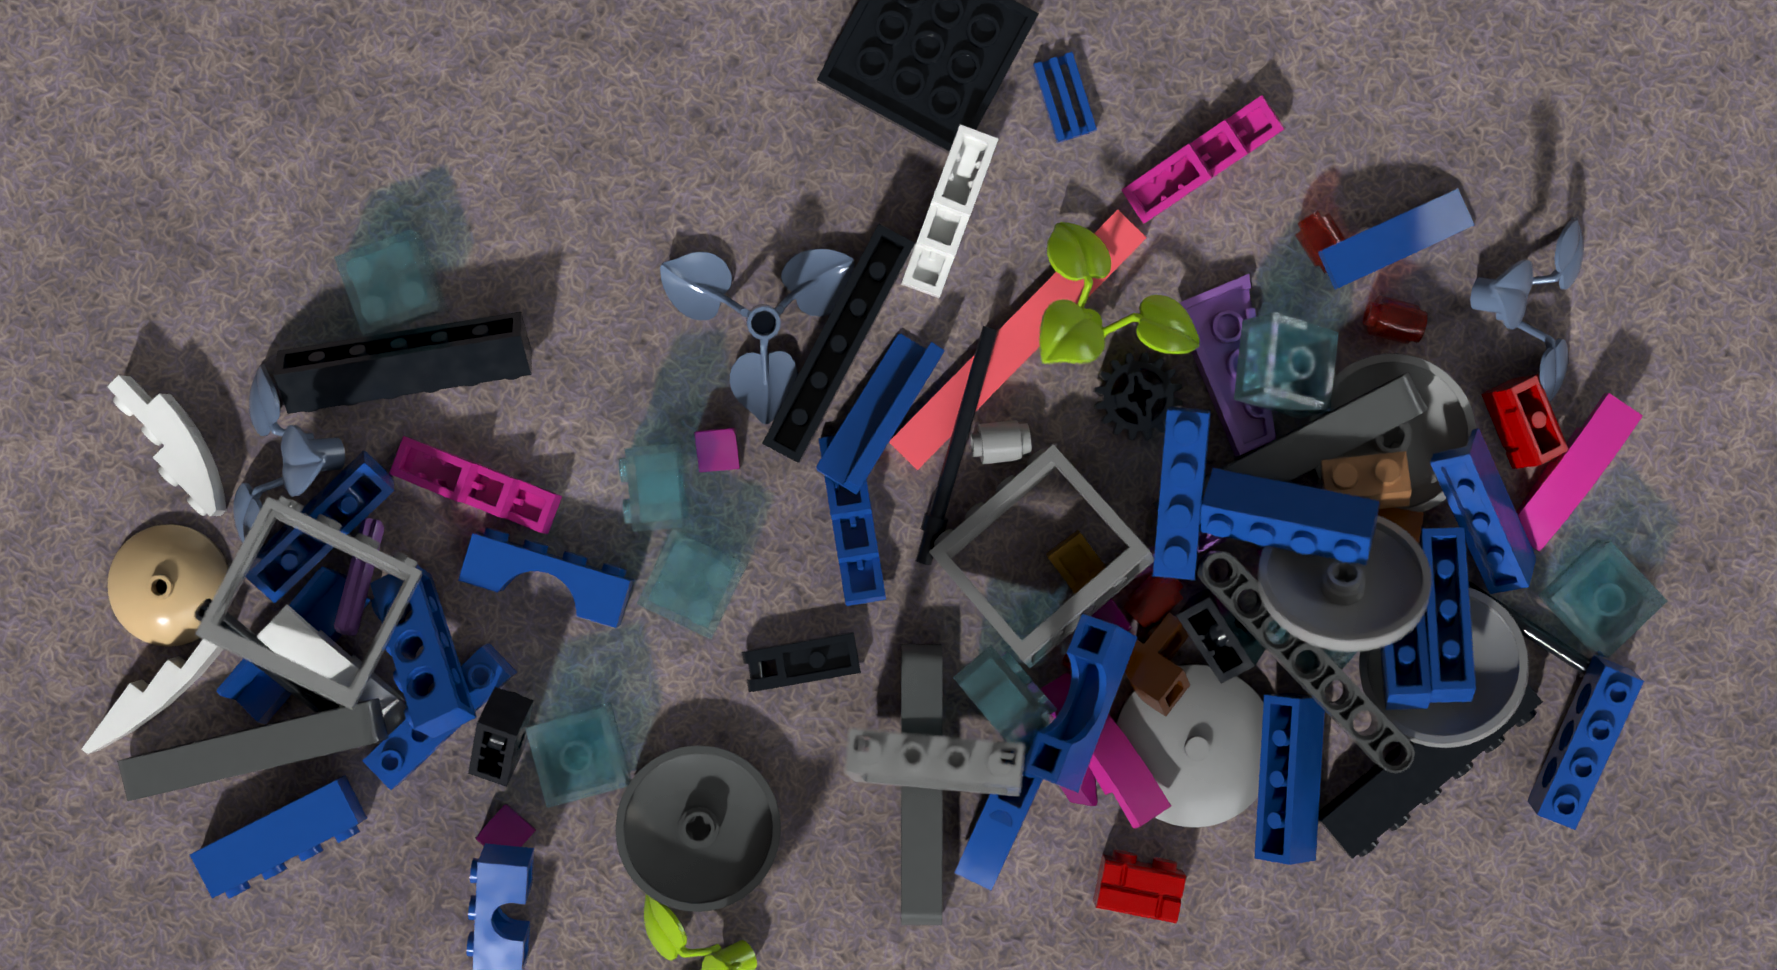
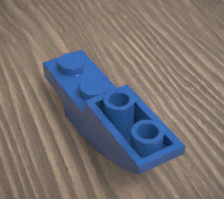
M1024 722L1015 743L1024 744L1022 767L1036 731L1041 730ZM1006 760L1004 764H1013V761ZM1022 771L1019 797L989 795L954 872L955 874L992 891L1043 779Z

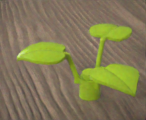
M1067 222L1055 224L1053 232L1047 241L1049 262L1054 270L1066 279L1072 281L1084 279V287L1077 304L1067 299L1056 300L1045 310L1039 334L1042 363H1086L1093 361L1103 352L1105 337L1109 333L1132 322H1138L1136 330L1138 338L1153 350L1168 354H1185L1196 350L1200 346L1198 333L1187 311L1176 300L1164 295H1151L1144 298L1139 306L1140 314L1132 313L1103 327L1101 316L1095 310L1085 309L1084 306L1093 285L1092 278L1102 279L1110 273L1111 257L1102 240L1090 230Z
M646 894L644 903L646 932L652 945L664 958L674 960L678 957V954L683 958L706 956L702 962V970L756 969L757 959L755 953L744 940H740L724 949H721L719 944L708 948H686L687 936L676 915L668 906L659 903Z

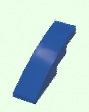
M1455 189L1319 251L1318 254L1334 289H1338L1462 232L1475 224L1459 189Z
M835 436L818 438L821 458ZM824 475L846 606L886 600L867 479L856 495Z

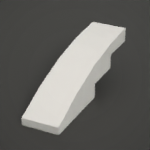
M961 124L959 125L902 280V285L940 298L998 138Z
M288 604L257 635V638L273 652L348 688L362 664L360 659L355 655L351 657L322 630L318 632ZM373 672L358 702L379 698L387 732L390 735L406 719L404 708L407 707L406 700Z
M202 639L187 661L179 656L167 659L150 684L143 680L129 683L81 750L87 754L101 750L147 723L170 706L196 682L223 651V648Z

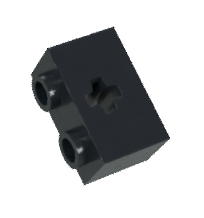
M1208 588L1190 597L1176 615L1221 684L1253 668L1266 650Z
M494 687L477 721L468 774L507 787L524 751L534 700L523 697L516 692H509Z

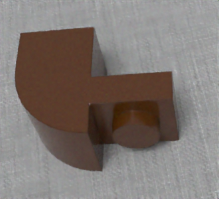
M1168 613L1162 622L1159 621L1151 627L1145 644L1136 640L1125 669V673L1138 697L1165 717L1190 686L1184 670L1171 662V659L1189 637L1179 619L1171 613Z

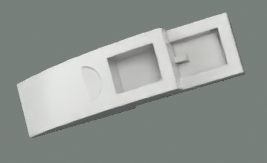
M118 375L107 386L115 395L112 401L123 413L128 416L134 414L144 424L141 431L150 441L158 446L164 445L153 456L161 466L158 469L160 475L175 487L179 484L190 495L187 498V502L199 514L203 516L208 514L210 517L221 516L227 508L219 472L205 440L189 415L171 394L159 393L152 399L132 377Z

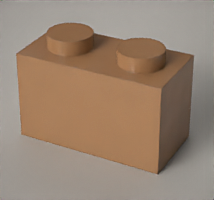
M1406 451L1321 460V483L1323 490L1380 501L1379 509L1409 506L1412 490Z

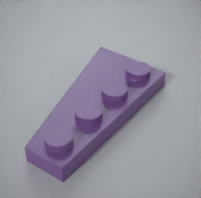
M1249 274L1179 302L1189 314L1198 333L1200 346L1192 351V355L1235 456L1244 454L1276 439L1268 387H1265L1262 372L1264 362L1262 349L1258 347L1255 329L1257 319L1255 308H1252Z

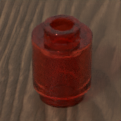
M1317 210L1297 223L1301 231L1296 233L1295 237L1314 267L1319 266L1325 274L1327 272L1318 252L1346 238L1330 212L1322 217Z
M1379 295L1375 302H1368L1363 315V324L1367 325L1369 335L1403 344H1409L1410 341L1419 343L1425 333L1428 321V313L1420 310L1419 305Z
M1152 572L1127 596L1129 601L1123 608L1147 630L1152 624L1157 625L1184 599L1179 593L1184 586L1176 578L1153 576Z

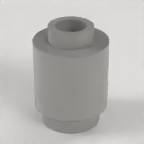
M1017 420L982 423L977 425V432L970 434L973 457H980L981 464L1021 461L1022 456L1031 455V435L1028 423L1019 424Z

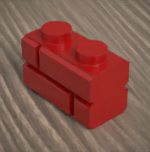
M1538 374L1510 379L1481 394L1503 448L1506 450V455L1512 469L1539 466L1569 450L1547 395L1540 384Z
M1113 850L1112 856L1102 854L1093 898L1096 908L1177 924L1186 881L1185 873L1181 869H1176L1177 862L1157 857L1153 858L1152 864L1136 861L1137 854L1123 850Z

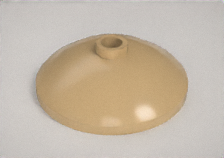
M182 525L153 526L133 535L116 553L108 574L109 601L119 622L126 630L140 640L166 647L188 644L200 639L195 634L201 623L195 618V610L205 599L213 600L229 567L220 549L201 532ZM159 579L164 580L167 584V590L164 594H160L156 590V583Z

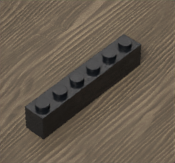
M878 224L764 438L763 445L797 463H801L915 248L913 241Z
M514 312L277 351L274 377L288 414L314 412L323 408L341 405L352 406L360 402L395 399L399 396L422 392L433 393L440 389L475 386L480 383L502 379L514 380L521 376L531 375L532 350L522 313Z
M1527 683L1520 705L1510 719L1497 731L1480 741L1450 748L1424 746L1410 741L1415 755L1413 763L1408 769L1403 772L1393 773L1386 771L1377 764L1374 765L1319 811L1318 821L1350 858L1353 859L1357 855L1360 857L1367 855L1379 844L1377 838L1388 829L1395 831L1403 826L1411 817L1409 812L1420 803L1426 805L1436 799L1442 792L1440 786L1451 777L1458 779L1465 775L1473 767L1472 760L1483 751L1489 753L1499 747L1504 742L1505 737L1503 735L1515 725L1521 727L1533 719L1537 714L1535 708L1543 701ZM1400 745L1383 758L1385 762L1397 759L1400 754Z

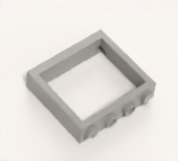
M1054 444L1047 450L1043 448L1034 453L1027 461V467L1016 477L1011 475L1004 479L997 486L996 494L985 504L980 502L974 505L966 513V520L955 530L948 529L935 540V547L929 551L1029 668L1034 666L1076 629L1081 614L1093 615L1154 562V557L1150 550ZM1057 468L1127 545L1128 549L1021 640L954 563L952 558Z
M280 496L279 500L276 501L267 497L195 634L214 645L354 710L422 578V571L416 569L417 561L408 558L403 553L396 551L392 557L379 551L380 543L366 535L357 533L356 537L352 538L340 532L342 525L331 518L319 514L315 520L301 513L304 507L293 500ZM276 519L404 580L349 688L220 627Z
M849 729L845 772L854 782L1019 797L1024 744ZM864 747L869 748V752L864 751ZM1002 749L1014 750V753H1006L1001 751ZM1001 760H1012L1013 764H1001Z

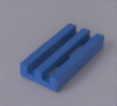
M1073 52L1066 53L1060 57L1050 58L1048 61L1034 63L1033 69L1057 144L1096 132L1097 128ZM1065 64L1085 126L1082 127L1078 125L1060 66ZM1046 70H1052L1070 131L1063 132L1044 72Z

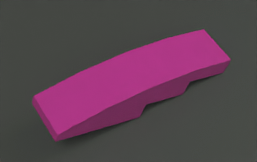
M1261 95L1162 161L1121 191L1143 224H1145L1285 130V127L1265 97Z
M1603 394L1582 427L1576 428L1566 442L1569 450L1557 456L1554 462L1548 463L1516 511L1531 547L1538 552L1543 549L1583 500L1643 417V415L1612 394Z
M406 436L402 438L389 472L390 475L444 497L468 504L544 534L549 533L562 499L561 495Z
M1071 670L1037 690L1053 720L1059 714L1067 698L1071 683ZM1108 714L1089 767L1104 794H1114L1134 829L1141 827L1170 808L1171 804L1137 751Z

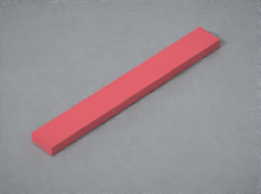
M1119 210L1094 233L1102 240L1109 251L1111 270L1105 278H1092L1093 285L1089 296L1147 238ZM1055 272L999 329L976 411L1040 347V325L1047 307L1052 302L1062 299L1071 300L1077 304L1084 287V279L1072 281ZM974 356L889 441L916 470H919L951 437Z

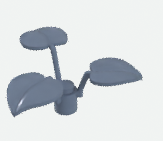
M1574 217L1566 224L1558 238L1555 250L1556 269L1550 275L1533 277L1531 261L1523 259L1512 265L1496 280L1478 277L1471 291L1470 301L1472 309L1496 313V319L1502 320L1507 329L1514 330L1518 327L1545 343L1546 350L1542 355L1540 364V384L1547 395L1549 403L1559 391L1567 372V344L1565 339L1558 338L1555 341L1553 337L1523 322L1522 319L1526 312L1528 294L1532 285L1553 283L1559 280L1560 288L1567 290L1575 282L1582 266L1584 245L1578 218Z
M831 249L802 251L790 258L781 272V280L791 293L775 308L767 304H758L750 310L724 295L731 287L732 276L726 262L715 254L703 251L692 252L663 262L660 266V275L663 288L672 304L682 314L691 319L701 321L714 318L718 313L720 302L746 317V325L749 332L755 338L760 339V354L748 352L741 355L735 361L730 371V386L736 399L761 423L769 424L776 418L798 376L796 364L790 354L785 351L768 353V339L774 337L780 329L781 321L779 315L795 299L800 310L807 315L822 317L831 314L852 275L855 261L852 257Z
M260 364L252 381L249 394V414L252 424L260 436H268L270 431L275 435L282 436V477L256 486L253 490L249 483H242L238 487L234 498L233 515L242 543L263 506L259 499L265 491L285 485L290 496H299L309 487L319 471L341 470L345 462V450L340 438L314 439L313 433L305 434L297 425H289L286 429L279 426L277 423L280 416L279 399L265 364Z

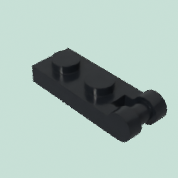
M854 632L742 651L743 663L748 664L750 679H747L748 692L861 673ZM775 659L778 674L766 676L764 661Z

